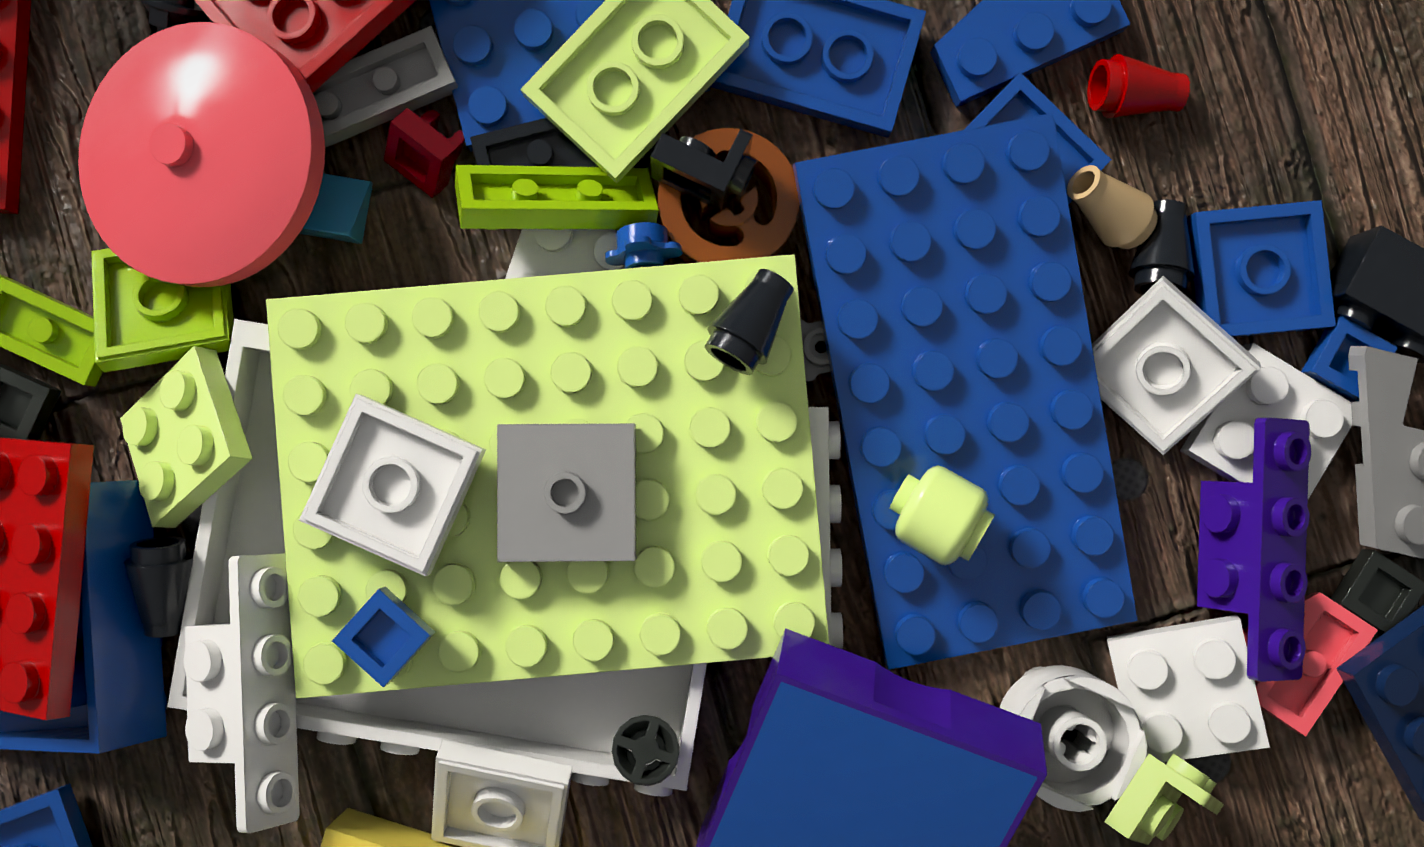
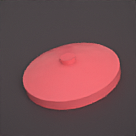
M193 22L176 25L161 30L133 46L109 70L95 92L85 116L79 144L78 166L82 196L90 219L102 240L114 254L136 271L148 277L190 287L223 286L250 277L270 265L293 243L310 217L321 187L325 164V139L321 115L309 85L300 71L281 52L259 38L236 27L211 22Z

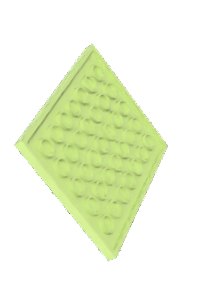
M795 254L266 299L296 699L769 658L774 656L785 628L829 644ZM759 269H767L785 278L793 286L794 291L786 303L767 363L763 365L758 364L751 375H745L720 363L707 352L705 344L711 336L707 328L750 284ZM355 394L364 395L486 449L435 566L428 576H423L299 521ZM635 423L636 561L497 562V424ZM386 586L435 631V634L388 685L382 687L333 643L332 640L379 588Z

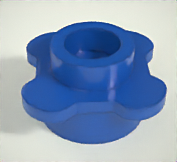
M651 222L633 223L623 226L616 232L617 249L605 253V262L612 266L625 265V269L663 266L664 262L668 259L682 255V245L677 242H669L668 230L661 224Z

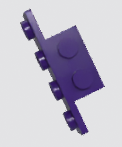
M1270 417L1257 418L1255 420L1253 483L1201 481L1197 606L1248 614L1247 677L1250 680L1260 682L1299 680L1303 673V659L1306 651L1304 641V605L1308 585L1305 572L1306 537L1310 518L1307 507L1308 469L1311 459L1310 425L1306 420Z

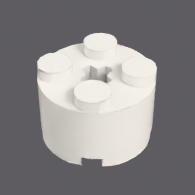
M1051 665L1029 669L1008 690L999 707L1041 723L1047 776L1036 795L1054 807L1067 811L1082 812L1093 810V806L1102 804L1110 799L1116 801L1122 796L1146 759L1147 742L1145 731L1141 729L1135 712L1136 709L1129 698L1114 686L1076 667ZM1066 730H1077V736L1073 741L1068 739L1061 741V737Z

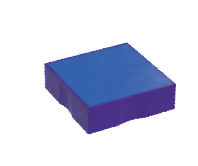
M785 628L753 703L747 736L741 747L727 764L701 825L696 847H1007L1047 776L1041 723L949 689L934 688L909 681L890 672L875 661Z

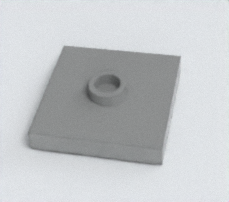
M497 424V562L636 561V424Z

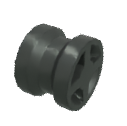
M642 715L631 718L620 726L613 738L611 752L614 765L625 779L636 785L651 786L661 783L671 775L678 762L680 747L676 733L667 722L656 716Z

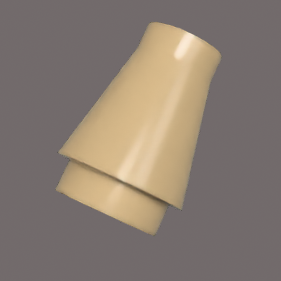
M1094 165L1081 168L1071 177L1067 186V194L1077 203L1105 245L1121 249H1131L1142 244L1152 234L1157 223V213L1154 209L1153 200L1147 193L1103 173Z

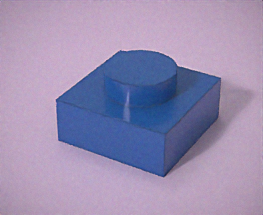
M1340 316L1335 318L1336 326L1324 329L1301 372L1350 402L1359 401L1358 372L1349 370L1348 354L1350 346H1368L1393 353L1396 352L1398 347L1349 319Z
M385 586L379 588L336 635L332 642L377 683L385 687L435 634V631Z

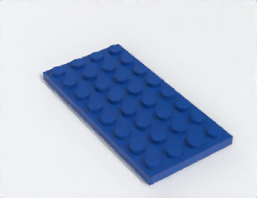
M1044 114L795 162L793 164L795 182L882 653L888 670L1137 621L1054 114ZM933 466H942L987 492L988 506L986 510L995 514L969 561L959 556L952 564L941 565L897 539L895 527L900 514L889 509L908 474L920 480L928 469Z

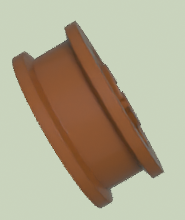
M713 129L696 135L693 138L708 145L716 153L715 158L724 162L740 129ZM744 130L753 134L749 156L758 160L754 174L760 178L770 194L773 210L771 222L761 225L754 220V213L758 204L756 187L740 199L737 210L738 215L734 216L730 210L725 209L710 219L708 231L712 235L720 238L734 237L740 242L738 245L720 246L710 243L697 235L683 215L681 199L684 193L662 182L659 183V223L667 228L669 242H677L682 245V255L678 258L683 263L777 256L786 244L799 212L800 203L793 168L785 155L766 138ZM730 193L727 200L733 199L737 195ZM699 201L698 213L702 221L712 214L715 208Z

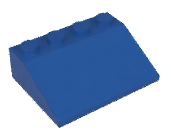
M139 480L91 482L70 717L41 720L0 711V749L100 754L167 736L165 713L167 699L164 692L161 652L163 637L153 638L144 635L143 623H141L124 566V561L130 558L131 543L154 537V530L147 507L139 490Z

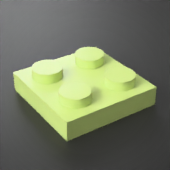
M193 346L120 418L123 426V436L129 446L139 480V490L144 498L152 527L176 528L253 459L216 350Z

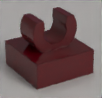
M406 108L390 122L384 161L431 198H434L449 184L454 161L460 156L464 143L463 131L458 130L452 137L446 138L437 131L440 117L437 111L430 110L419 117L409 108Z

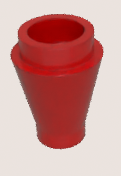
M1115 54L1110 60L1100 59L1094 65L1088 81L1087 99L1090 108L1094 111H1101L1106 118L1160 111L1179 112L1187 103L1190 93V81L1184 73L1170 72L1122 54Z

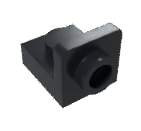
M740 129L725 161L722 162L715 158L716 153L708 145L697 139L682 136L678 141L662 133L651 154V178L722 211L730 193L740 197L743 195L754 173L758 160L749 156L753 134Z

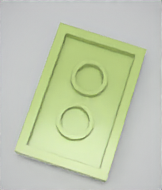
M605 0L520 90L534 107L615 183H618L656 144L662 133L665 134L749 46L750 37L711 0Z

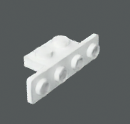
M285 553L232 556L228 561L230 624H207L185 627L186 650L183 658L187 685L185 733L188 741L189 762L235 764L236 827L240 833H254L295 822L300 815L295 678Z

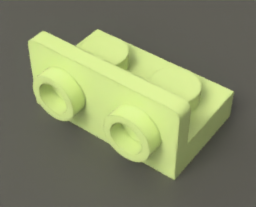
M1148 754L1106 818L1105 823L1126 838L1149 845L1155 836L1164 841L1178 823L1184 808L1176 802L1182 793L1218 815L1224 804L1210 794L1217 783L1186 761L1172 754L1168 762L1164 764L1151 754Z

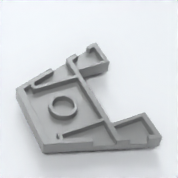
M1350 346L1348 354L1349 370L1358 372L1359 401L1351 402L1352 426L1361 428L1363 463L1355 464L1360 545L1424 559V430L1404 426L1403 424L1418 359L1368 346Z

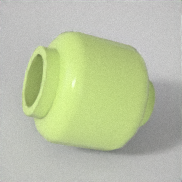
M933 466L928 469L920 480L908 474L889 509L900 514L895 527L897 539L941 565H950L959 556L969 561L995 514L986 510L988 495L983 488L942 466Z

